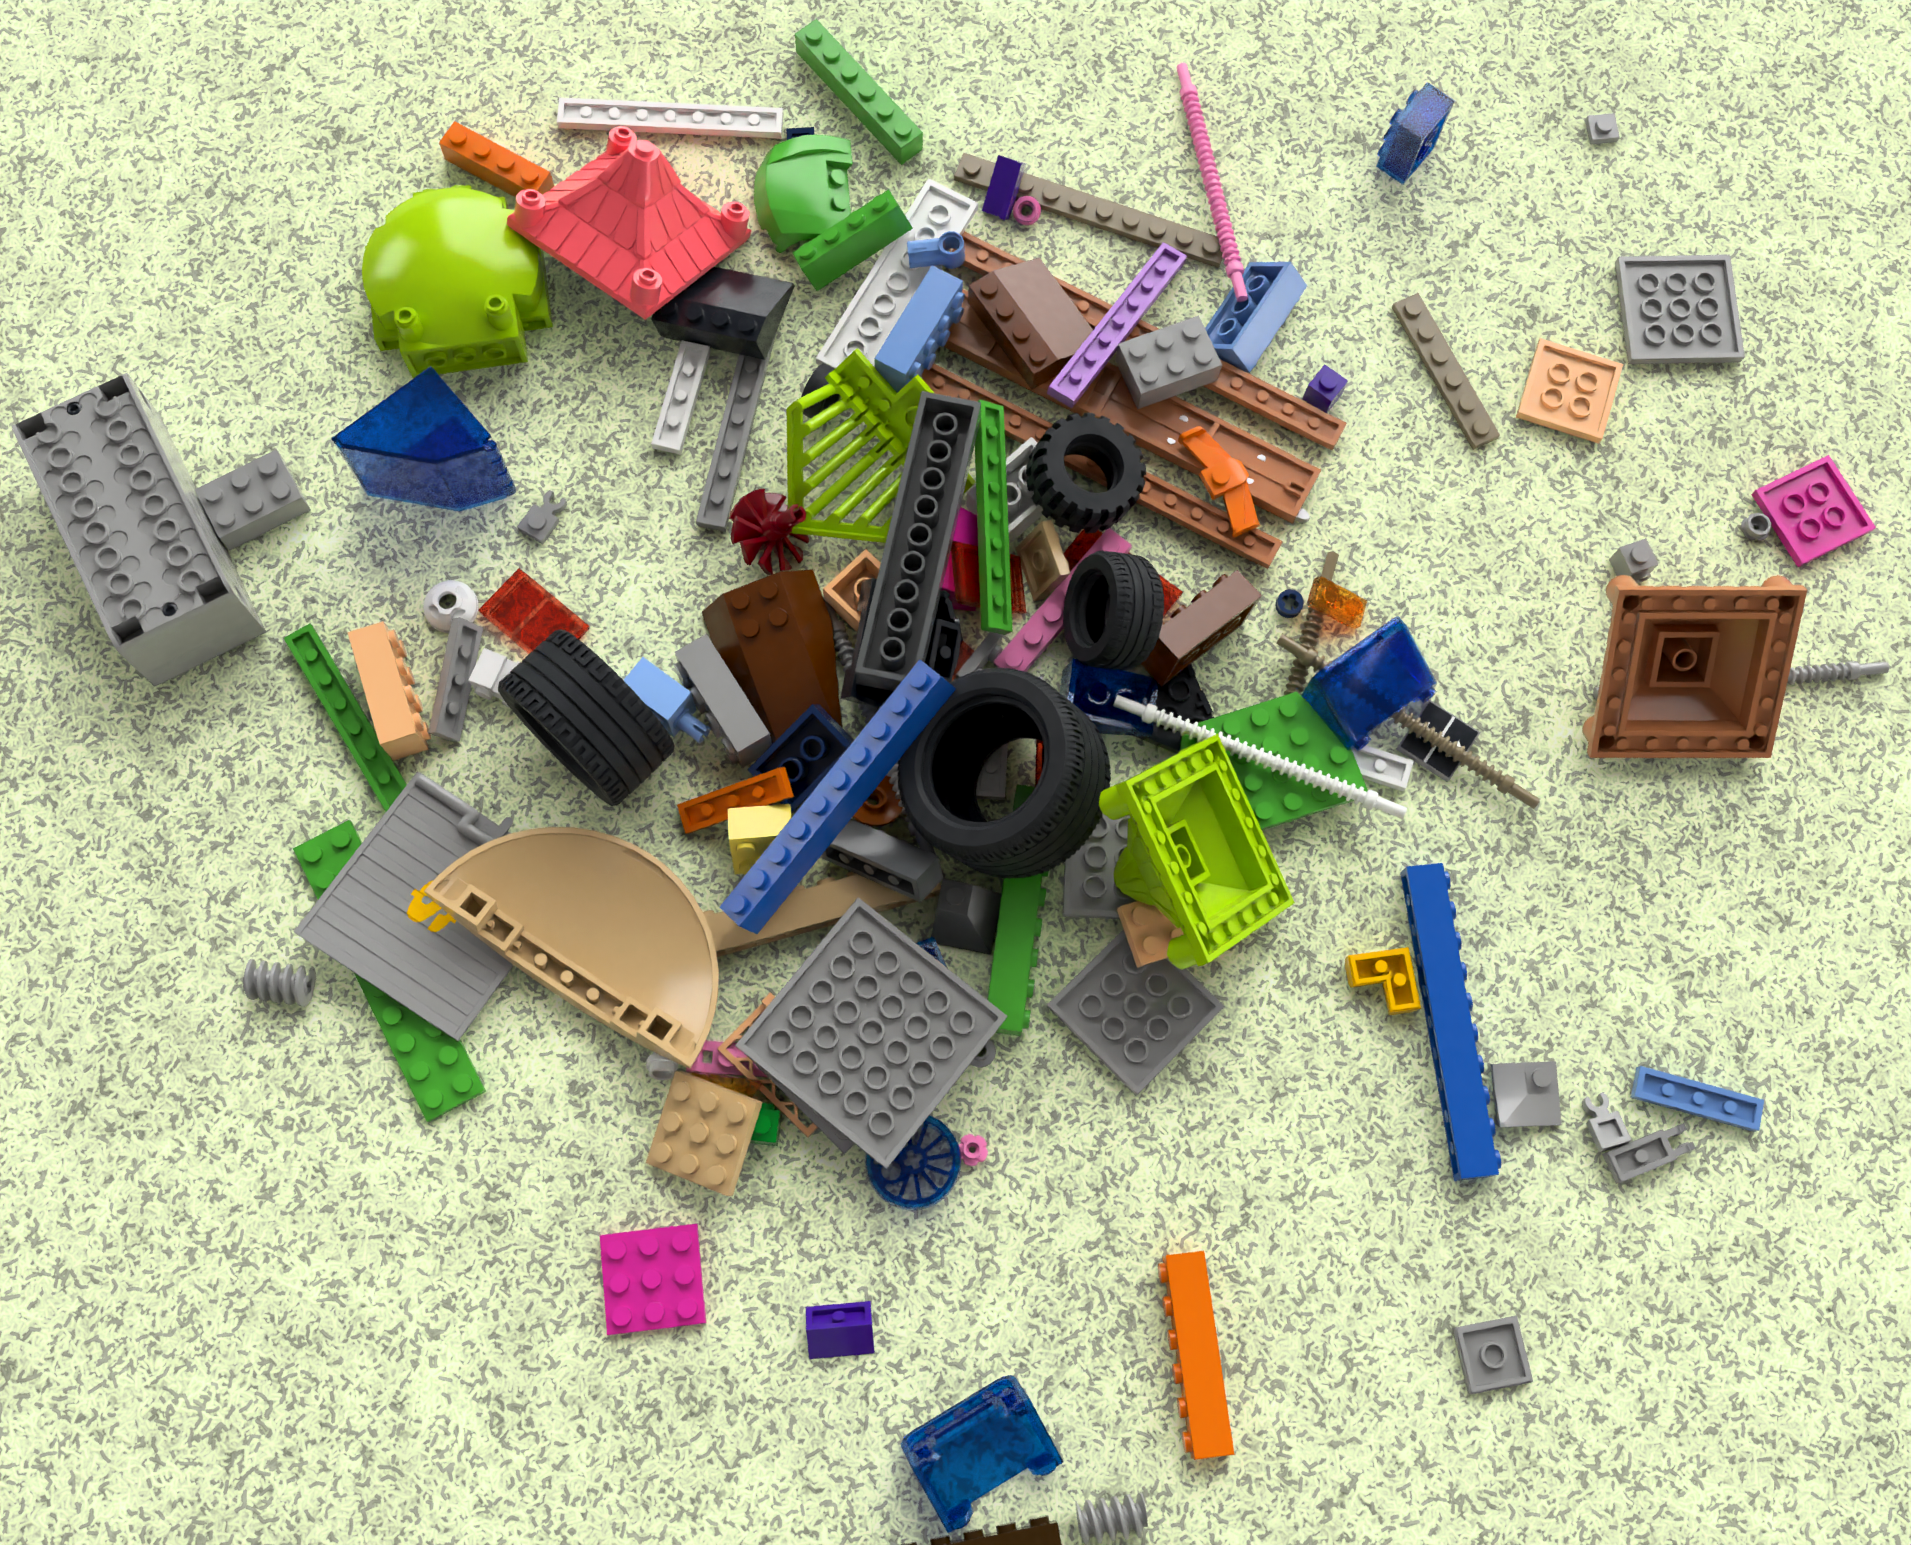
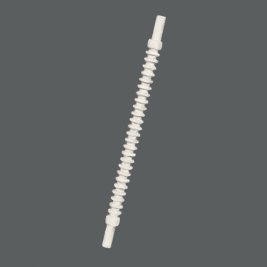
M1117 695L1113 705L1142 717L1143 722L1149 724L1155 722L1156 727H1159L1161 724L1164 726V730L1171 728L1173 733H1176V731L1181 732L1180 735L1182 737L1185 734L1189 735L1190 740L1193 737L1197 738V743L1216 734L1214 733V728L1209 731L1206 729V725L1199 727L1198 722L1191 724L1190 719H1186V721L1181 720L1182 717L1180 715L1175 718L1173 717V712H1170L1169 715L1165 714V709L1158 711L1157 706L1152 704L1145 706ZM1220 731L1218 733L1225 751H1230L1231 756L1234 753L1238 754L1239 759L1246 757L1247 762L1253 760L1256 766L1261 763L1264 769L1268 766L1271 767L1272 772L1279 770L1280 775L1287 773L1289 779L1295 776L1297 782L1302 779L1305 785L1312 783L1313 788L1320 786L1321 791L1328 789L1330 795L1335 792L1338 794V798L1345 796L1346 801L1353 799L1354 804L1357 805L1360 802L1362 807L1368 810L1375 808L1401 819L1405 816L1407 807L1381 798L1373 790L1369 789L1366 792L1362 786L1357 789L1355 788V783H1352L1351 786L1347 785L1346 780L1339 782L1338 777L1332 779L1329 773L1324 776L1321 770L1314 772L1313 767L1306 769L1305 764L1298 766L1296 760L1290 763L1288 757L1283 760L1280 758V754L1273 756L1272 751L1265 753L1264 748L1257 750L1255 744L1250 747L1247 745V741L1240 743L1239 738L1232 740L1231 735L1224 737L1222 736L1223 732Z

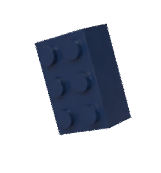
M812 704L747 770L755 777L768 771L785 767L794 797L779 803L790 804L791 813H796L852 744L854 739L820 704Z

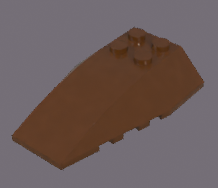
M813 569L777 572L723 593L702 611L714 647L770 733L772 744L812 704H820L843 728L838 692L839 682L836 670V650L833 638L834 628Z

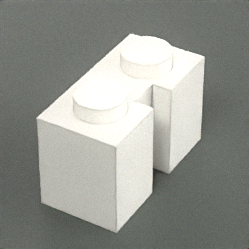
M484 648L469 678V682L475 689L474 693L488 700H491L492 696L502 699V704L510 708L498 692V685L520 662L511 661L504 655Z

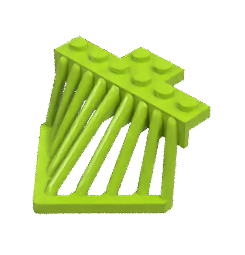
M857 348L825 377L829 384L797 399L786 409L788 509L793 504H799L798 508L800 506L804 508V497L875 436L878 437L880 442L805 509V521L794 526L791 533L886 543L892 515L882 527L869 524L897 496L902 473L863 512L854 524L842 523L841 521L901 464L904 467L921 392H934L917 374L897 393ZM834 394H839L842 399L803 423L804 409ZM847 409H853L855 413L803 453L804 437ZM862 422L867 425L858 436L803 482V468L819 457ZM888 450L893 454L824 521L813 519ZM969 473L964 493L976 483Z

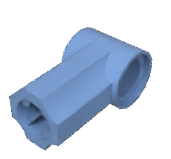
M955 231L945 232L940 238L907 241L910 268L943 265L948 269H955L960 267L965 261L964 240ZM950 248H955V249H957V250L954 251V252H948V251H946V250H948V249H950Z

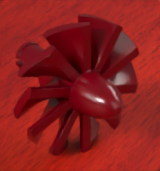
M758 489L741 497L730 512L729 519L733 521L731 542L732 544L740 543L743 559L747 565L750 566L759 550L764 549L758 565L765 574L772 575L771 553L773 550L779 559L780 571H789L792 569V566L784 556L783 547L790 550L798 563L802 562L803 550L792 544L787 536L790 535L807 544L809 543L807 535L791 533L794 526L805 521L806 512L802 506L798 508L799 504H793L788 509V505L784 504L787 497L783 494L765 493V489Z

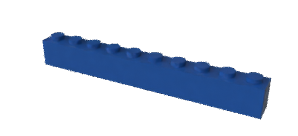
M919 660L719 908L739 927L758 934L956 688L922 660Z
M1443 863L1406 866L1400 872L1453 1178L1454 1181L1493 1177L1499 1175L1498 1169L1501 1168V1156L1499 1151L1494 1148L1493 1137L1496 1134L1494 1120L1489 1118L1487 1105L1490 1103V1095L1487 1086H1483L1481 1074L1484 1072V1062L1482 1056L1477 1054L1475 1042H1478V1029L1476 1024L1471 1021L1470 1011L1473 1009L1471 994L1469 992L1466 993L1464 981L1467 980V968L1465 963L1460 960L1459 950H1461L1462 941L1460 933L1458 931L1455 932L1453 920L1456 919V908L1454 902L1450 901L1448 890L1451 887L1448 871H1444Z

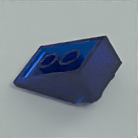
M1074 658L1062 671L1059 693L1082 710L1092 720L1100 734L1150 737L1153 733L1154 722L1151 724L1143 722L1142 717L1113 706L1117 695L1145 706L1147 704L1156 706L1158 683L1153 677L1124 670L1089 667Z

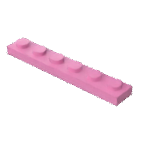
M1107 529L1070 571V575L1052 592L993 661L998 668H1010L1027 672L1064 629L1063 610L1065 596L1077 566L1086 557L1097 551L1128 554L1132 549V545L1112 529Z

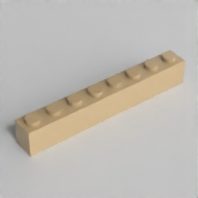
M849 872L846 874V878L835 880L834 877L824 878L817 881L816 886L806 889L804 885L796 886L758 934L739 927L724 911L714 913L713 910L704 911L703 914L712 933L717 957L835 925L858 897L877 913L918 901L856 873ZM940 882L925 899L939 896Z

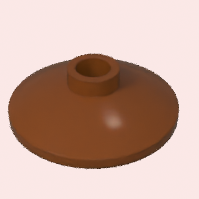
M887 775L854 814L853 818L868 826H884L899 817L903 807L898 805L900 800L895 798L897 792L892 790L894 784L889 783L891 777ZM870 799L875 800L878 805H871L867 801Z

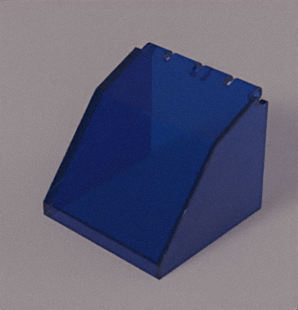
M431 366L331 438L357 482L368 496L460 512L505 499L507 496L516 493L515 484L496 442L489 440L492 437Z

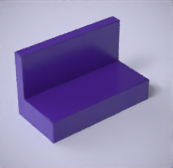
M998 155L982 207L983 212L998 216L1003 220L1010 219L1026 163Z
M871 1301L806 1307V1334L809 1359L875 1353Z

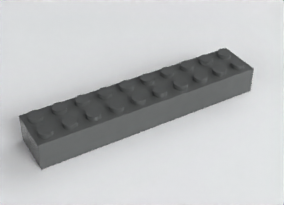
M925 391L921 392L855 669L856 683L859 685L894 691L919 660H922L924 663L926 661L981 420V402Z

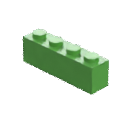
M888 189L858 210L850 213L849 216L834 226L827 228L822 234L803 244L793 252V255L816 291H819L913 229Z

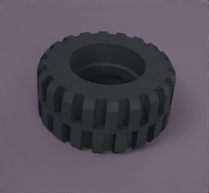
M1075 413L1068 415L1066 419H1059L1051 428H1048L1029 456L1030 461L1026 466V474L1030 476L1026 481L1029 491L1034 492L1031 499L1035 506L1040 505L1042 507L1041 513L1046 518L1049 516L1055 520L1054 524L1060 528H1063L1064 525L1068 526L1070 532L1079 533L1084 529L1086 534L1096 533L1098 529L1104 531L1111 528L1114 523H1118L1140 498L1139 494L1144 489L1145 480L1143 477L1146 475V465L1140 462L1144 457L1141 449H1136L1134 446L1136 440L1131 434L1127 436L1123 432L1124 427L1118 423L1116 425L1110 423V418L1102 415L1098 419L1095 418L1093 413H1084L1080 418V415ZM1081 455L1094 461L1106 477L1107 492L1093 493L1077 486L1066 472L1064 456Z

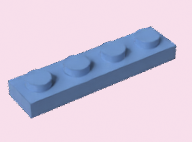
M1643 1066L1636 1067L1631 1098L1752 1132L1759 1131L1764 1100Z

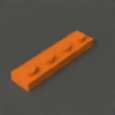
M780 767L677 804L685 834H689L727 821L729 808L767 806L792 798L794 795L786 768Z

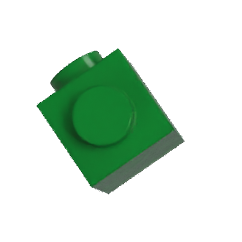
M762 1103L750 1143L778 1146L782 1114L779 1110H775L774 1104Z

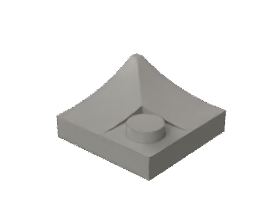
M1556 1061L1491 1064L1498 1127L1562 1125Z

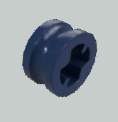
M1285 590L1280 593L1276 600V610L1282 617L1294 618L1301 612L1304 600L1302 595L1296 590ZM1284 598L1286 601L1288 598L1294 599L1293 605L1297 608L1294 609L1292 606L1290 610L1286 609V603L1282 600Z

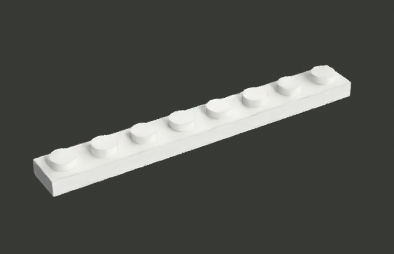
M559 97L557 125L558 128L610 131L613 128L624 126L633 132L782 139L783 108Z

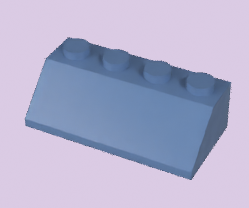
M1249 262L1242 275L1248 299L1244 302H1238L1232 287L1205 327L1219 359L1247 373H1250L1256 366L1257 361L1270 345L1273 337L1281 325L1284 324L1287 316L1300 300V296L1307 287V284L1292 262Z

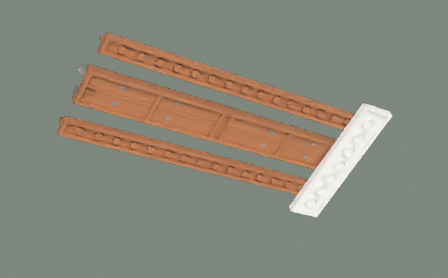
M928 178L905 215L913 229L885 247L817 355L816 364L821 365L824 363L835 369L858 348L875 367L874 358L931 267L910 268L907 241L940 238L945 232L955 231L964 240L965 261L962 265L983 276L994 270L1025 261L965 232V229L978 210V203ZM950 248V249H948V250H946V251H948V252H954V251H956L957 249H955V248ZM936 265L935 267L941 269L943 265ZM1054 276L1094 330L1113 305ZM962 290V293L965 294L962 303L964 312L960 321L957 324L953 323L949 329L950 336L944 345L947 349L1073 413L1079 414L1081 417L1084 413H1093L1095 418L1098 419L1101 415L1110 418V423L1114 425L1120 424L1124 427L1123 432L1127 436L1132 435L1136 440V445L1199 476L1200 471L1206 468L1183 444L1181 445L1178 442L1180 434L1201 426L1232 458L1242 462L1249 474L1247 482L1254 505L1292 524L1295 520L1302 523L1309 520L1310 516L1307 511L1302 509V506L1319 477L1321 469L1177 396L1137 409L1119 368L1109 362L1073 408L1047 394L1049 385L1057 375L1031 390L968 303V291ZM1140 320L1125 341L1156 331L1159 328ZM1220 359L1222 367L1218 380L1204 385V387L1330 450L1334 449L1347 424L1346 422ZM934 363L929 370L925 369L921 375L923 381L935 394L972 401H979L981 399L1004 406L1005 435L1021 444H1024L1030 437L1038 443L1048 428H1051L1053 425ZM1081 455L1064 456V466L1107 487L1106 477L1094 461ZM1146 472V475L1143 477L1145 480L1144 489L1139 494L1140 498L1136 503L1258 565L1269 568L1283 541L1257 528L1233 538L1227 512Z

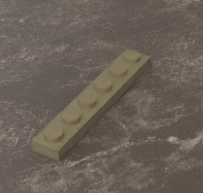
M1419 293L1393 303L1392 309L1472 450L1497 440L1500 437L1498 430Z

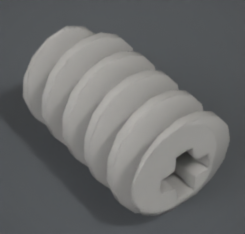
M250 959L244 972L243 988L247 998L255 1000L258 997L265 1002L272 999L275 1003H281L284 1000L288 1005L296 1002L297 1005L304 1007L312 999L316 972L314 968L309 975H306L305 966H300L297 973L293 974L292 964H287L284 972H281L279 962H275L272 969L269 970L268 962L264 960L259 968L256 969V961Z
M1142 1492L1137 1494L1136 1503H1134L1130 1494H1125L1122 1505L1117 1496H1112L1109 1507L1104 1498H1098L1096 1509L1089 1499L1085 1500L1083 1510L1080 1509L1077 1501H1075L1079 1533L1085 1545H1089L1091 1534H1094L1098 1543H1102L1104 1532H1107L1113 1542L1119 1530L1124 1539L1128 1540L1130 1529H1134L1138 1538H1142L1144 1527H1148L1147 1511Z

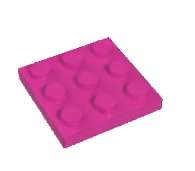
M1829 455L1758 488L1751 494L1763 514L1770 519L1772 528L1797 567L1848 544L1876 528Z
M697 1223L600 1235L607 1335L706 1323Z

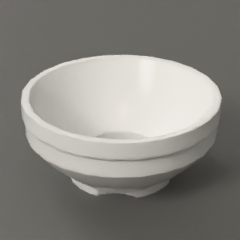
M447 580L436 584L429 590L424 599L423 609L428 623L434 629L449 633L453 618L460 617L473 623L478 614L479 603L474 591L468 585L455 580ZM444 595H454L456 597V604L452 608L444 609L440 607L439 601Z

